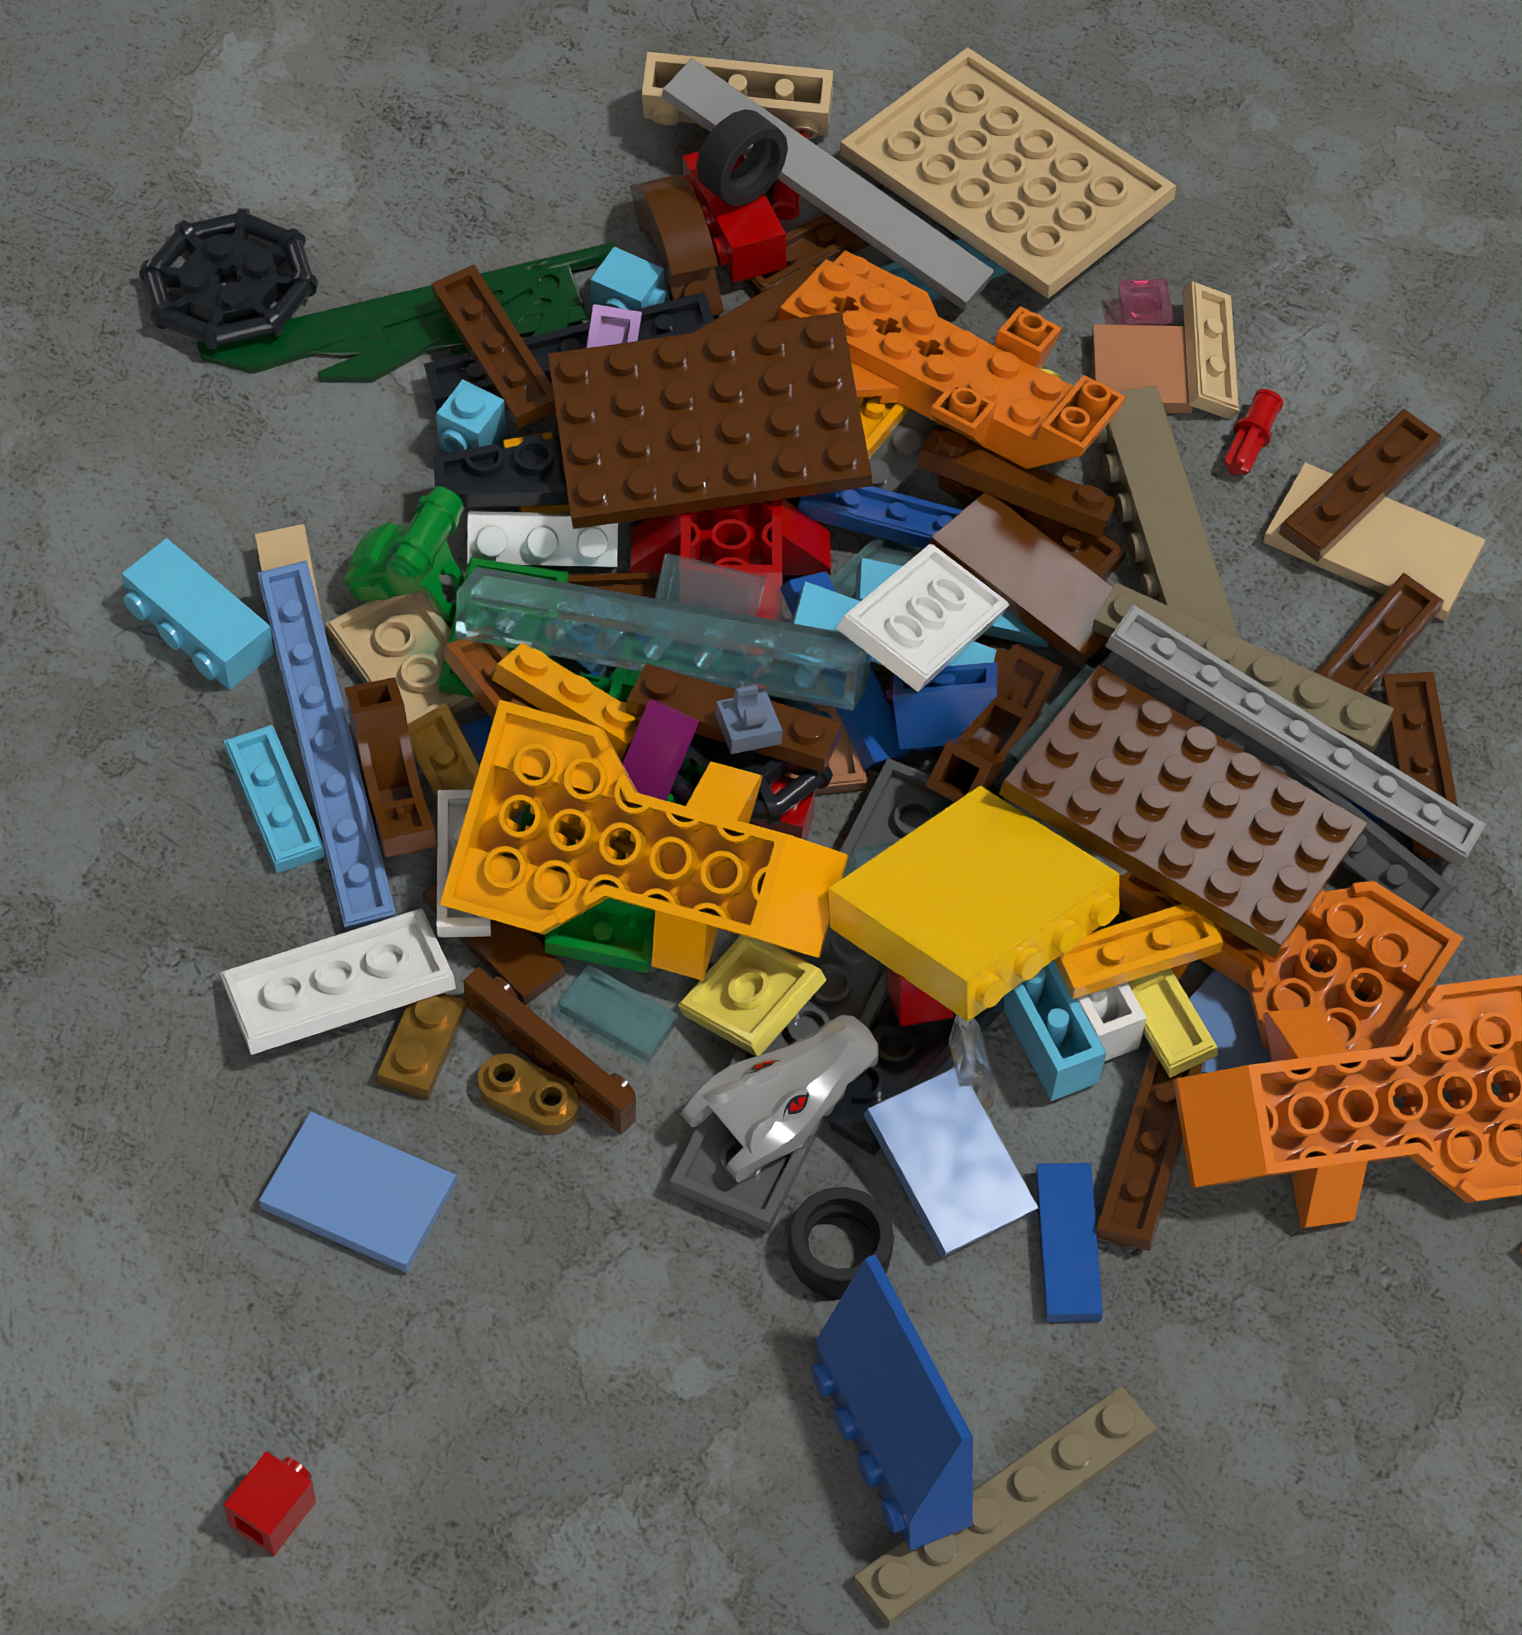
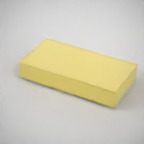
M1171 968L1127 982L1147 1017L1143 1033L1169 1078L1218 1056L1217 1045Z

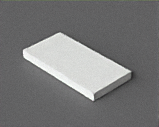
M929 544L847 612L836 629L919 692L999 620L1010 604L933 544Z
M422 908L220 972L223 987L251 1055L456 989L454 975Z

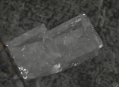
M956 1014L949 1036V1043L959 1087L971 1085L983 1108L993 1107L995 1085L983 1032L975 1018L967 1022Z

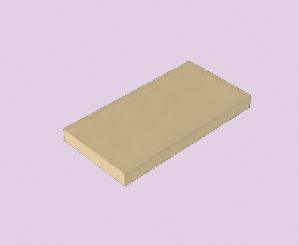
M1305 462L1267 529L1263 543L1382 595L1390 589L1404 572L1444 600L1442 609L1435 617L1446 621L1484 548L1486 539L1385 497L1317 562L1279 534L1281 524L1334 475Z

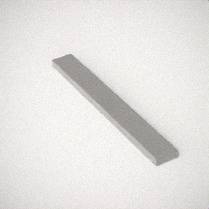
M693 58L663 88V99L710 132L731 113L743 109L760 113L777 126L787 138V157L785 165L777 178L962 310L965 311L992 280L994 274L992 268ZM753 144L742 153L744 156H748Z
M1134 604L1119 623L1105 646L1459 868L1468 857L1486 825Z

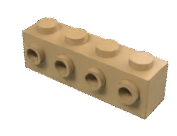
M647 52L642 89L643 117L645 119H652V121L661 125H675L678 122L695 123L704 128L662 98L663 88L693 58L797 132H804L808 139H814L817 136L828 137L833 97V70Z

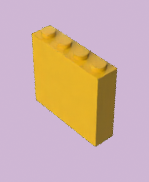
M978 786L828 888L831 929L897 974L906 978L907 981L967 1022L986 1008L995 1006L1004 995L1025 980L1034 978L1043 967L1063 953L1070 952L1078 942L1096 929L1109 924L1119 914L1120 906L1118 872L982 786Z

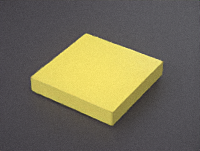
M740 935L709 969L704 981L700 980L678 1004V1007L688 1019L757 1057L767 1049L825 983L826 978L821 969L778 946Z

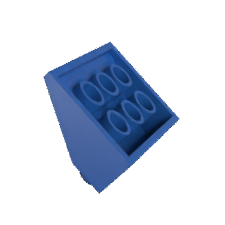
M872 1255L864 1259L817 1337V1364L811 1365V1374L822 1397L830 1395L837 1408L833 1411L841 1437L845 1442L853 1440L860 1453L856 1456L864 1482L869 1488L877 1486L883 1498L880 1501V1508L892 1534L900 1532L911 1551L973 1526V1435L877 1256Z

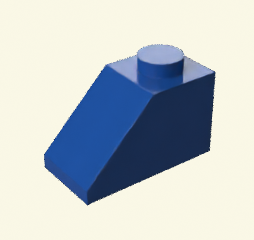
M997 662L946 666L919 692L894 674L892 696L899 749L913 748L917 751H932L940 746H945L947 740L958 738L997 697Z

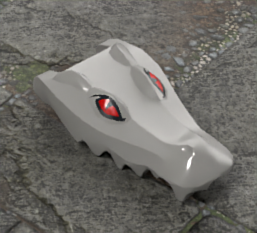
M841 1015L825 1023L821 1028L805 1038L773 1052L735 1063L717 1073L693 1096L680 1115L691 1127H695L705 1121L714 1111L743 1146L726 1166V1169L739 1183L762 1166L802 1147L808 1137L817 1131L821 1118L828 1116L833 1111L837 1102L843 1098L847 1085L854 1081L865 1069L870 1066L873 1068L877 1064L879 1054L878 1043L870 1030L854 1016Z

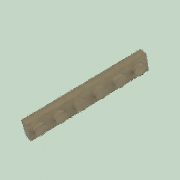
M1117 582L1094 618L1092 631L1110 638L1134 604L1371 753L1375 750L1394 711V708Z
M1122 1386L974 1490L973 1526L911 1551L904 1540L854 1575L853 1584L887 1628L891 1627L1153 1439L1156 1435L1157 1427Z

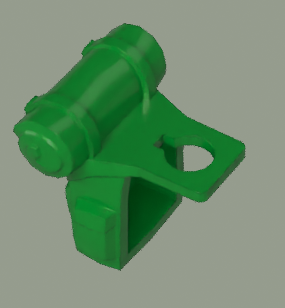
M436 486L429 495L421 496L411 522L395 525L393 523H384L368 531L358 542L344 577L349 591L358 601L386 600L421 591L429 597L446 623L454 621L465 577L452 557L446 538L456 530L464 507L462 500L455 492L442 486ZM439 574L448 575L453 582L454 597L450 603L443 596L442 582L438 577Z

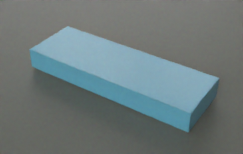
M273 724L224 740L225 751L276 874L326 857L324 845Z

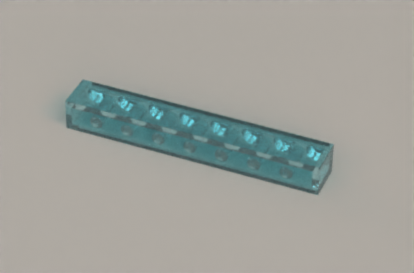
M476 567L457 591L455 638L514 649L523 642L547 655L642 672L647 663L727 688L736 689L757 685L758 693L767 691V694L771 696L847 710H854L869 681L871 655L838 631Z

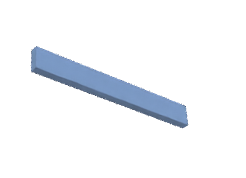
M307 560L259 572L258 577L339 907L345 930L348 932L395 917L397 914Z

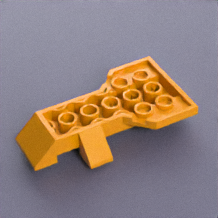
M499 700L439 905L543 935L608 898L655 911L651 966L704 981L718 929L820 958L830 924L828 888L843 879L849 855L785 833L749 824L762 781V775L710 762L686 806L643 795L636 790L604 729ZM526 805H531L530 813L535 815L534 822L531 827L526 825L525 831L521 832V825L514 821V816L518 810L525 812ZM576 819H581L580 827L585 829L584 837L581 841L576 839L575 845L570 846L571 839L564 835V829L567 824L575 826ZM631 833L630 840L636 844L635 850L631 855L626 853V859L620 860L621 853L613 849L614 843L617 838L625 840V834Z

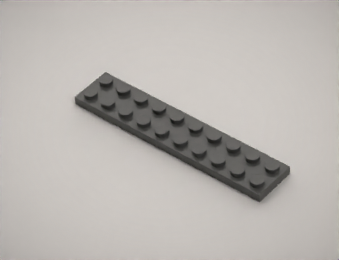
M887 758L839 851L849 855L843 878L955 803L925 787L930 774ZM830 924L820 958L788 950L791 954L821 969L826 981L761 1055L773 1052L805 1038L817 1031L825 1023L841 1015L854 1016L869 1030L871 1029L888 994L887 966L831 929ZM738 1047L730 1065L756 1056ZM713 1111L696 1128L670 1179L669 1190L769 1232L827 1116L821 1118L817 1131L808 1137L802 1147L762 1166L738 1183L726 1169V1166L743 1146Z

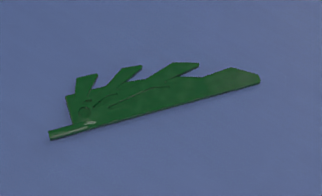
M613 242L480 274L519 335L534 332V336L566 328L570 323L587 319L584 303L572 271L602 264L615 246ZM431 285L291 318L283 326L284 332L275 338L270 335L221 345L219 350H208L205 343L197 342L202 360L253 374L315 354L357 355L319 371L318 380L320 382L371 383L430 350L462 346L449 357L469 352L434 298Z

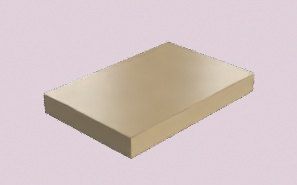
M418 591L386 600L368 601L326 623L327 634L363 684L392 677L396 678L405 706L407 724L444 703H447L453 714H456L478 702L475 697L439 692L438 680L451 629L423 592Z

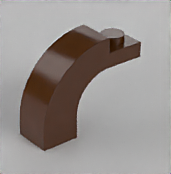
M677 174L630 185L640 232L647 231L656 246L662 268H664L670 301L705 292L713 316L725 313L714 266H718L714 247L702 209L689 182L684 176Z
M1014 644L998 674L997 697L969 725L962 735L958 738L947 740L925 787L953 802L958 801L978 786H982L994 794L1011 772L1044 715V712L1041 710L1063 667L1018 644Z
M392 677L345 687V696L361 776L379 845L383 847L385 857L399 854L411 855L422 849L436 847L435 829L420 786L409 736L405 706L396 678Z

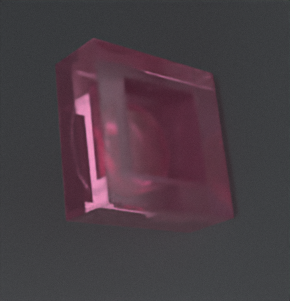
M1167 279L1120 281L1118 297L1123 325L1172 326L1173 312Z

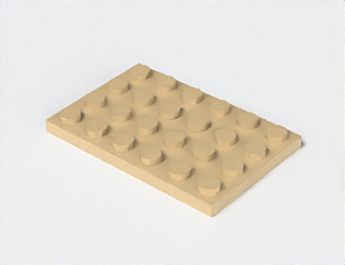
M968 47L840 142V155L1047 299L1175 199V184Z

